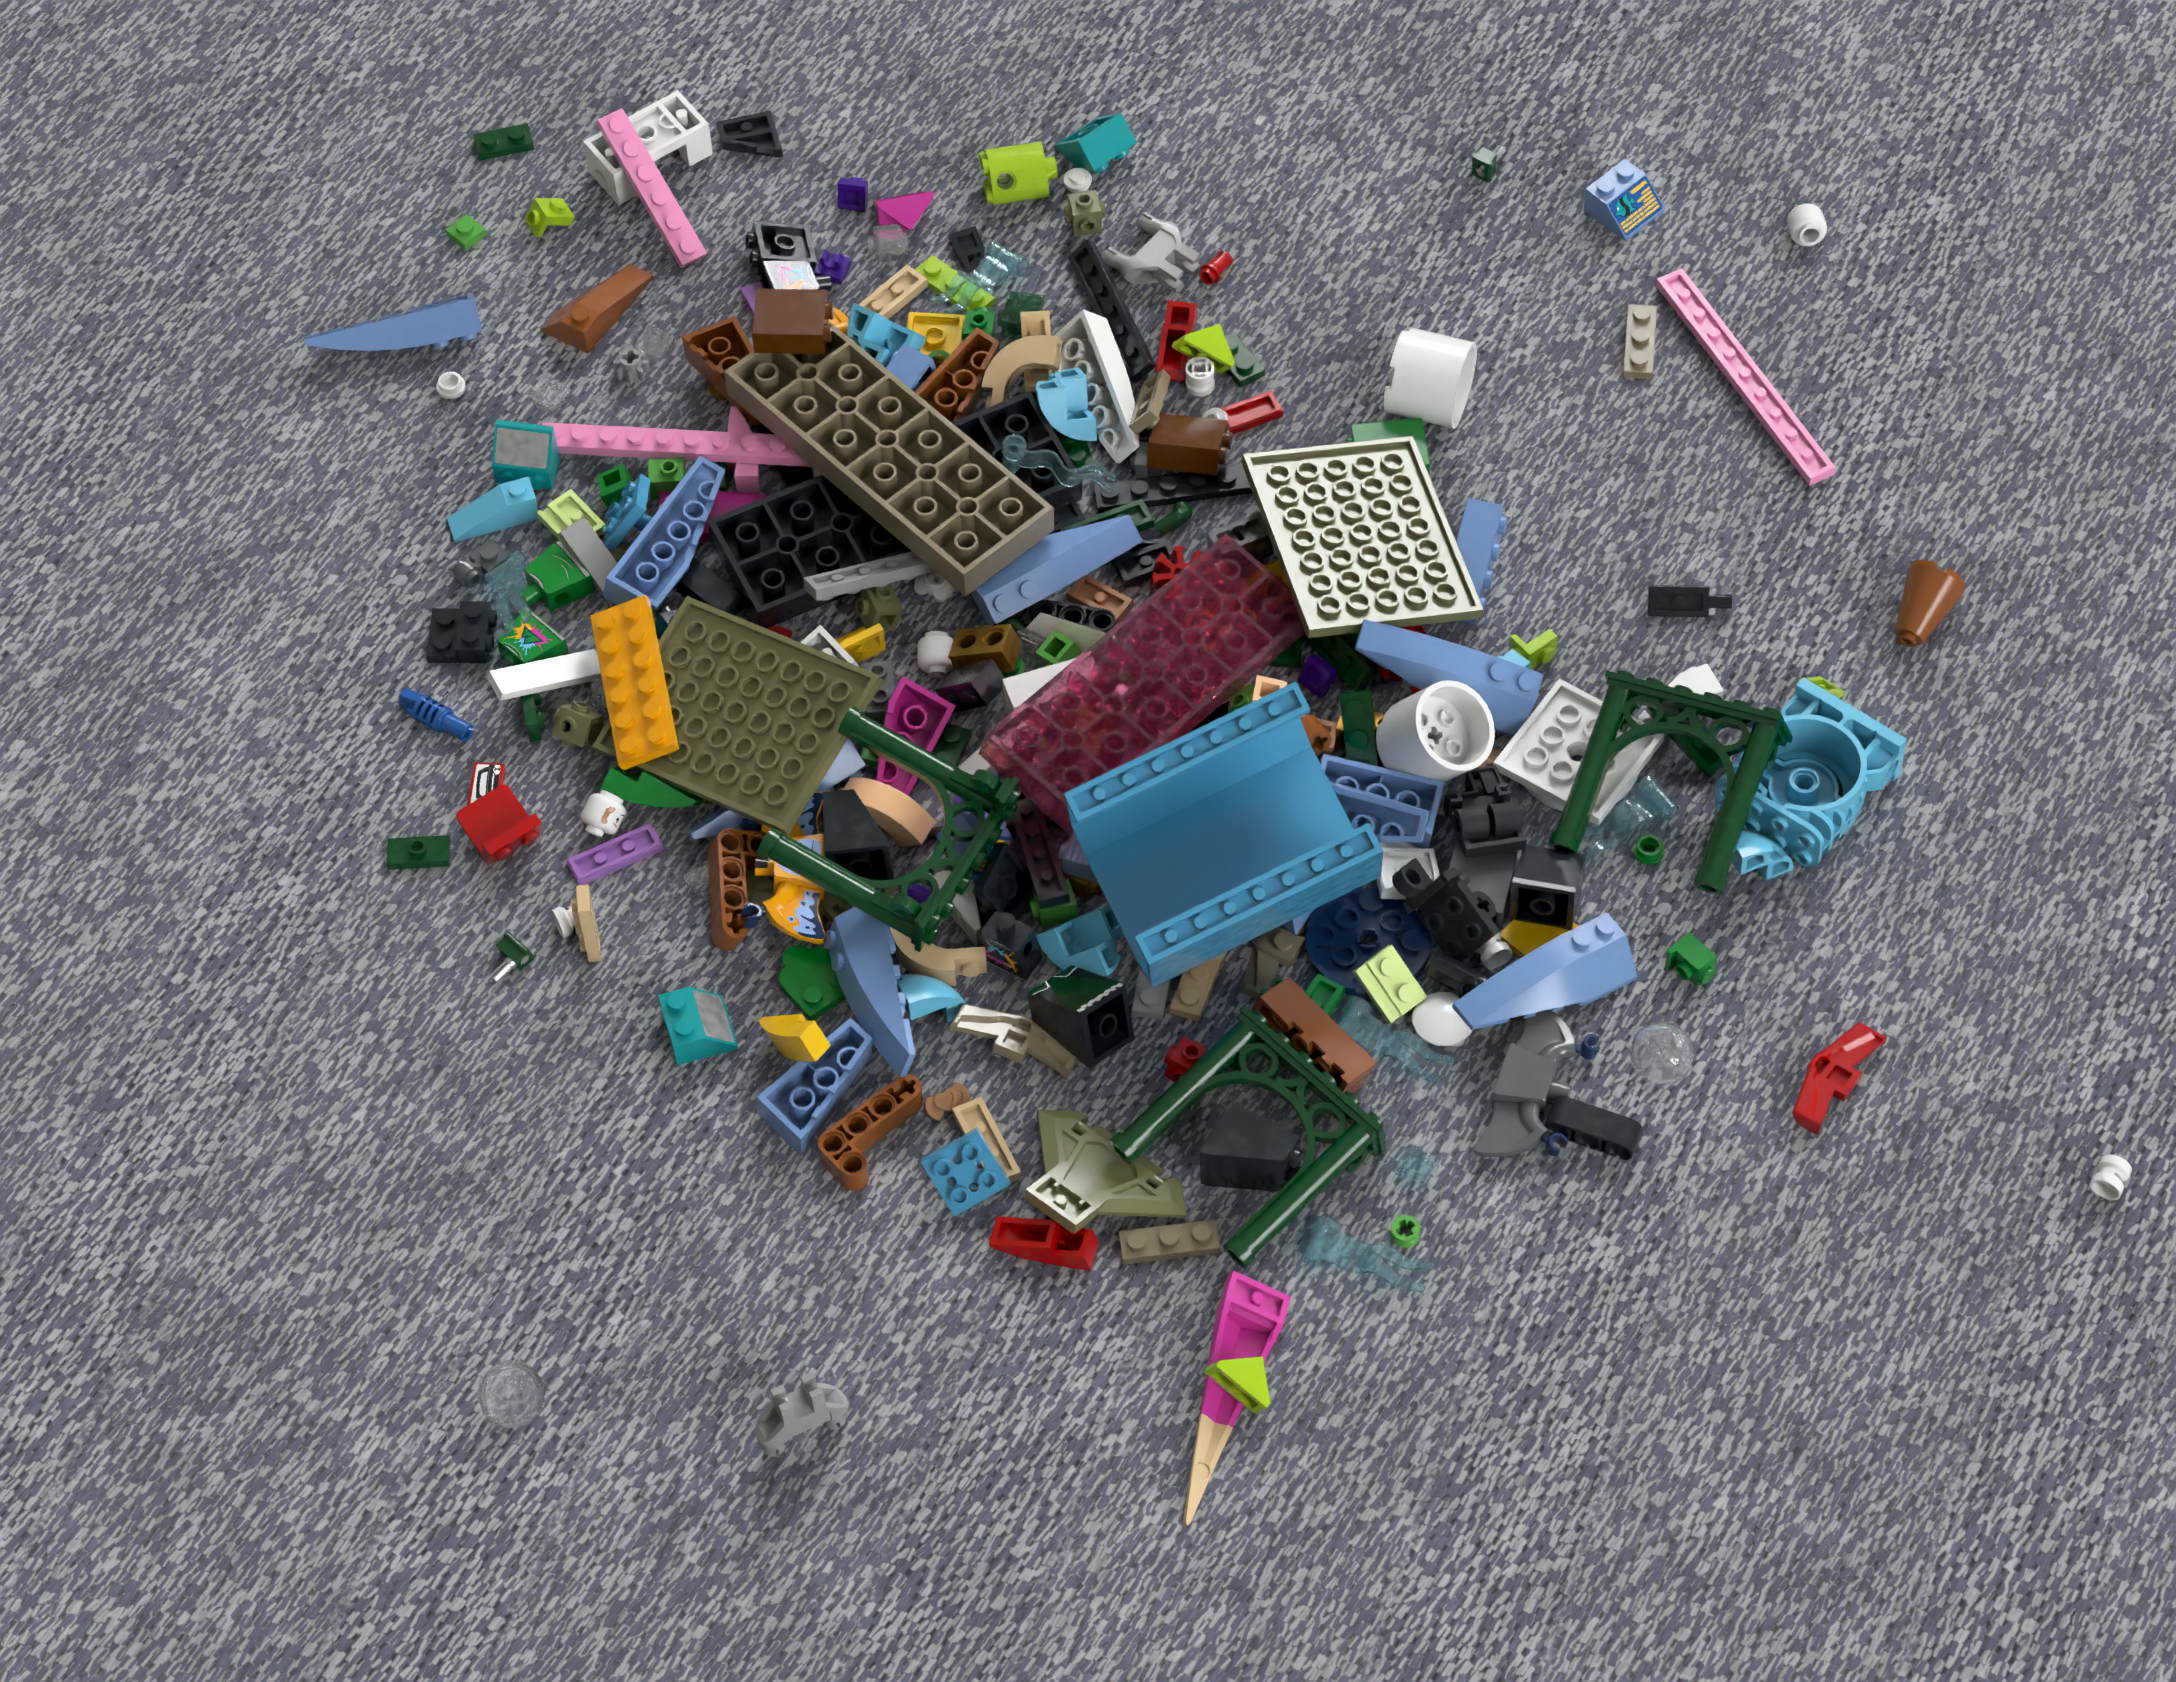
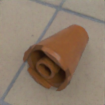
M1920 559L1914 560L1908 568L1895 627L1898 641L1908 647L1922 645L1963 596L1966 583L1956 572L1948 567L1946 572L1936 568L1938 563Z

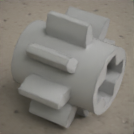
M634 348L620 351V360L613 361L614 371L617 372L619 381L624 379L630 384L640 380L644 381V372H650V364L646 359V353H640Z

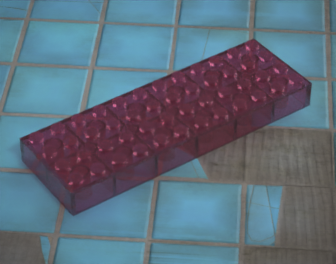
M1225 534L989 730L984 736L978 754L1005 778L1013 779L1014 776L1019 778L1018 789L1070 835L1073 829L1068 819L1063 793L1188 734L1305 633L1289 587L1230 536Z

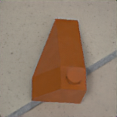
M630 264L559 308L544 324L541 331L588 354L651 282L654 276Z

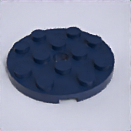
M1361 886L1315 908L1311 914L1305 936V949L1308 961L1316 974L1319 973L1333 982L1344 986L1345 994L1370 998L1352 971L1358 969L1386 946L1392 945L1414 978L1417 979L1429 961L1432 945L1430 933L1418 918L1422 910L1418 908L1408 913L1402 905L1406 899H1381L1379 889L1362 888ZM1370 936L1376 939V945H1361L1360 940L1363 937Z

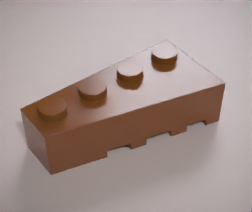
M736 316L683 335L682 341L686 360L733 406H736L756 428L763 426L759 420L727 394L724 371L754 350Z
M976 327L920 385L915 393L950 422L971 415L984 392V389L981 387L983 377L988 365L1000 351V341Z
M1290 977L1263 994L1253 1010L1258 1011L1264 1016L1268 1022V1027L1274 1032L1277 1030L1281 1031L1290 1040V1046L1297 1052L1300 1050L1305 1052L1314 1062L1313 1066L1321 1073L1323 1071L1328 1072L1337 1082L1336 1086L1343 1093L1348 1091L1353 1094L1360 1089L1377 1064Z

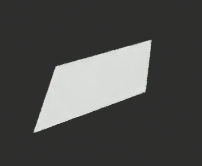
M1041 612L1023 631V633L1046 640L1056 630L1074 641L1082 652L1101 657L1104 655V647L1110 634Z

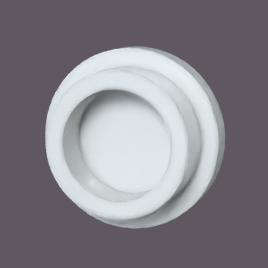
M1073 168L1064 175V185L1073 193L1085 192L1091 186L1092 176L1086 169Z
M446 372L439 377L436 388L441 397L455 399L465 392L466 384L458 373Z

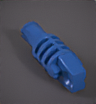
M405 688L399 694V707L405 710L412 718L431 729L433 728L437 732L445 731L463 742H467L473 735L474 725L455 716L452 709L432 699L428 695H422L408 688Z

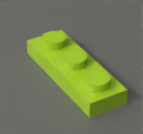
M931 255L915 269L927 278L929 289L964 313H966V310H974L979 306L990 309L996 304L994 296L934 255Z

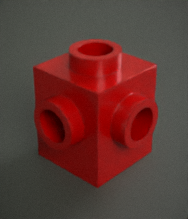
M1183 1036L1178 1046L1171 1045L1165 1056L1164 1062L1168 1066L1164 1077L1175 1082L1209 1049L1200 1042L1192 1041Z

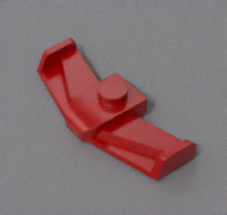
M1858 1022L1823 1051L1816 1053L1807 1065V1073L1792 1111L1796 1123L1818 1135L1832 1096L1843 1102L1861 1079L1862 1072L1853 1067L1877 1048L1882 1047L1886 1043L1887 1037Z

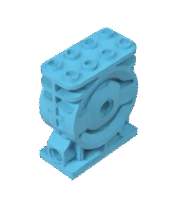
M1803 677L1796 685L1795 695L1780 712L1793 736L1792 742H1787L1786 747L1778 745L1774 765L1770 770L1764 769L1744 825V830L1764 835L1773 840L1786 853L1793 856L1795 861L1801 866L1815 867L1821 861L1822 855L1827 854L1831 850L1833 841H1838L1843 833L1855 822L1863 805L1866 791L1882 790L1890 779L1895 781L1901 774L1907 739ZM1743 753L1738 757V763H1732L1735 772H1737ZM1722 775L1716 783L1714 801L1718 813L1726 793L1727 775ZM1838 782L1842 788L1843 797L1838 795Z

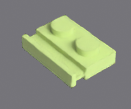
M572 489L547 505L548 508L545 510L537 511L538 519L566 548L567 546L560 538L559 533L582 517L586 518L599 537L604 534L603 528L605 523Z
M1392 945L1386 946L1358 969L1352 971L1388 1024L1393 1023L1398 1017L1404 1015L1427 998V995Z

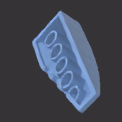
M471 293L409 309L404 315L392 313L378 318V321L375 322L366 320L350 325V328L347 329L340 327L306 336L304 343L307 346L357 351L398 350L432 344L433 348H439L449 345L450 339L460 337L461 341L475 339L478 337L477 333L482 332L475 297Z
M701 455L606 577L603 598L615 605H619L646 595L650 600L652 611L658 610L689 569L723 480L725 469Z
M1130 515L1049 534L971 592L987 625L997 624L1099 568L1143 540Z
M1365 619L1362 621L1355 645V650L1384 669H1390L1402 677V681L1420 690L1446 680L1457 681L1469 686L1487 704L1493 718L1495 731L1514 737L1528 719L1536 703L1544 675L1460 644Z
M847 739L815 792L835 791L834 785L842 780L847 783L850 778L858 777L861 774L859 769L866 764L850 739ZM721 808L686 832L693 839L714 836L724 829H742L740 823L746 817L729 809L724 811Z
M1329 781L1353 829L1369 823L1378 842H1423L1430 811Z
M853 907L834 918L830 929L825 932L824 946L829 951L832 970L836 972L841 989L861 1027L873 1038L872 1043L899 1077H906L916 1054L909 1019H903L906 1004L904 992H898L897 979L899 980L901 974L899 965H893L891 954H894L896 951L895 942L888 925Z
M1605 913L1556 937L1508 965L1453 1003L1452 1008L1470 1030L1506 1023L1509 1018L1518 1016L1529 1018L1535 1016L1537 1012L1551 1009L1552 1012H1556L1572 1004H1578V1006L1590 1004L1637 979L1638 976L1627 935L1612 917Z

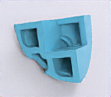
M855 303L852 305L848 318L847 336L885 368L888 366L892 354L898 351L903 343L920 351L927 339L919 333L896 324L872 310Z
M1079 367L1066 369L1050 374L1049 381H1038L1036 384L1038 403L1049 423L1060 433L1070 438L1082 441H1097L1096 418L1088 410L1087 376Z
M1742 831L1732 859V863L1740 875L1758 868L1765 880L1793 870L1794 866L1791 858L1777 843L1764 835L1751 831Z
M1109 904L1036 935L1038 944L1047 957L1063 970L1073 965L1106 977L1117 968L1121 959V955L1117 953V942L1123 939V932Z
M922 974L901 975L899 980L897 979L898 992H904L905 1010L910 1020L941 1009L947 1022H951L962 1004H967L954 988L937 978Z

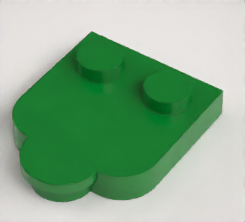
M795 945L784 952L782 956L784 968L779 974L780 988L809 1021L817 1019L846 999L836 972L832 970L828 949L816 947L810 950L805 946Z

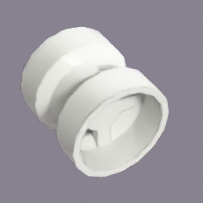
M1194 357L1187 362L1185 367L1186 388L1190 394L1201 397L1210 394L1214 390L1215 369L1210 359Z
M570 903V906H567V910L560 906L551 910L555 925L563 939L573 934L574 927L576 929Z
M1500 932L1475 951L1481 954V962L1489 970L1505 964L1513 954L1509 945L1506 942H1502Z
M2104 1155L2098 1164L2099 1172L2093 1175L2089 1187L2098 1196L2112 1201L2118 1200L2124 1190L2123 1182L2129 1179L2132 1167L2119 1156Z

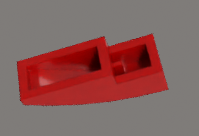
M1168 300L1165 323H1163L1156 374L1164 369L1171 376L1170 381L1185 382V367L1190 357L1172 348V344L1184 335L1195 332L1198 315L1197 303Z
M1000 1216L996 1217L989 1241L991 1248L1013 1256L1081 1270H1092L1099 1244L1092 1229L1081 1228L1073 1234L1066 1228L1061 1227L1055 1220Z

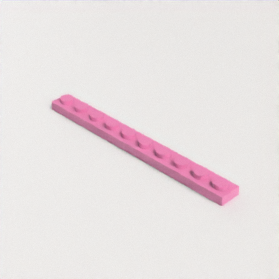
M1681 268L1658 278L1656 287L1807 484L1811 486L1835 475L1836 467L1684 270Z
M542 423V425L554 427L559 454L653 459L684 457V460L696 461L701 455L711 462L813 467L775 434Z

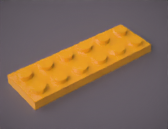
M646 595L590 615L618 765L624 771L679 750L650 600Z

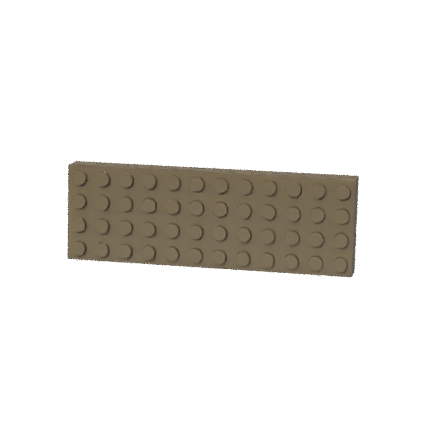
M829 320L828 324L832 326L831 342H826L825 354L754 353L753 350L724 371L727 394L965 597L1055 530L1054 507Z

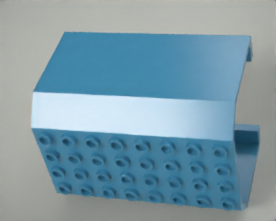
M1296 681L1063 793L1068 819L1083 854L1140 968L1152 988L1381 877L1383 849L1369 823L1353 829L1311 747L1300 717L1310 713L1311 709Z

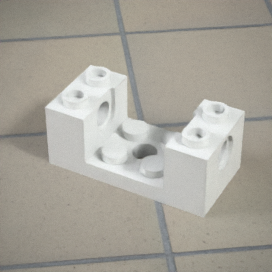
M678 90L628 117L639 137L644 134L653 135L648 139L640 138L653 161L677 149L680 152V157L690 167L713 154L709 123ZM599 132L583 141L588 172L611 198L620 205L637 196L638 194L602 133Z

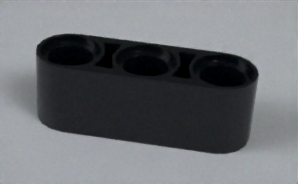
M694 557L689 569L674 587V589H678L676 591L684 598L687 596L734 616L746 608L743 597L733 587Z
M1040 600L1030 607V623L1041 612L1110 634L1107 644H1112L1116 640V617L1108 609L1051 600Z
M1565 1096L1555 1098L1544 1124L1549 1129L1550 1135L1562 1133L1570 1142L1586 1147V1144L1590 1145V1149L1614 1157L1620 1155V1159L1623 1160L1632 1158L1643 1132L1641 1124L1634 1119Z

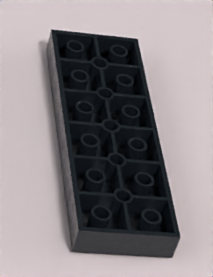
M1031 391L951 422L1050 505L1071 496L1076 502L1082 500L1083 480ZM823 475L708 520L709 540L737 592L743 597L745 607L754 623L766 629L850 595L846 593L834 596L827 601H816L804 589L805 577L911 552L907 546Z

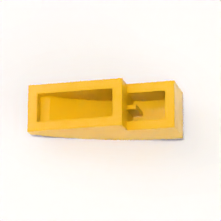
M802 1014L762 1017L759 1020V1023L778 1052L789 1059L802 1062H816L831 1046L815 1020L806 1021Z

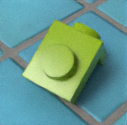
M534 198L526 214L525 221L535 237H542L547 225L568 226L572 224L575 216L564 199Z
M1549 628L1526 644L1514 634L1509 640V651L1514 649L1530 661V669L1532 670L1539 664H1546L1554 658L1557 649V635Z

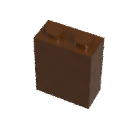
M757 288L752 327L754 353L825 354L826 342H831L832 326L828 324V320H833L834 303L828 302L827 290Z
M1160 413V420L1153 427L1148 441L1147 468L1218 475L1221 464H1226L1227 453L1232 445V432H1228V420Z

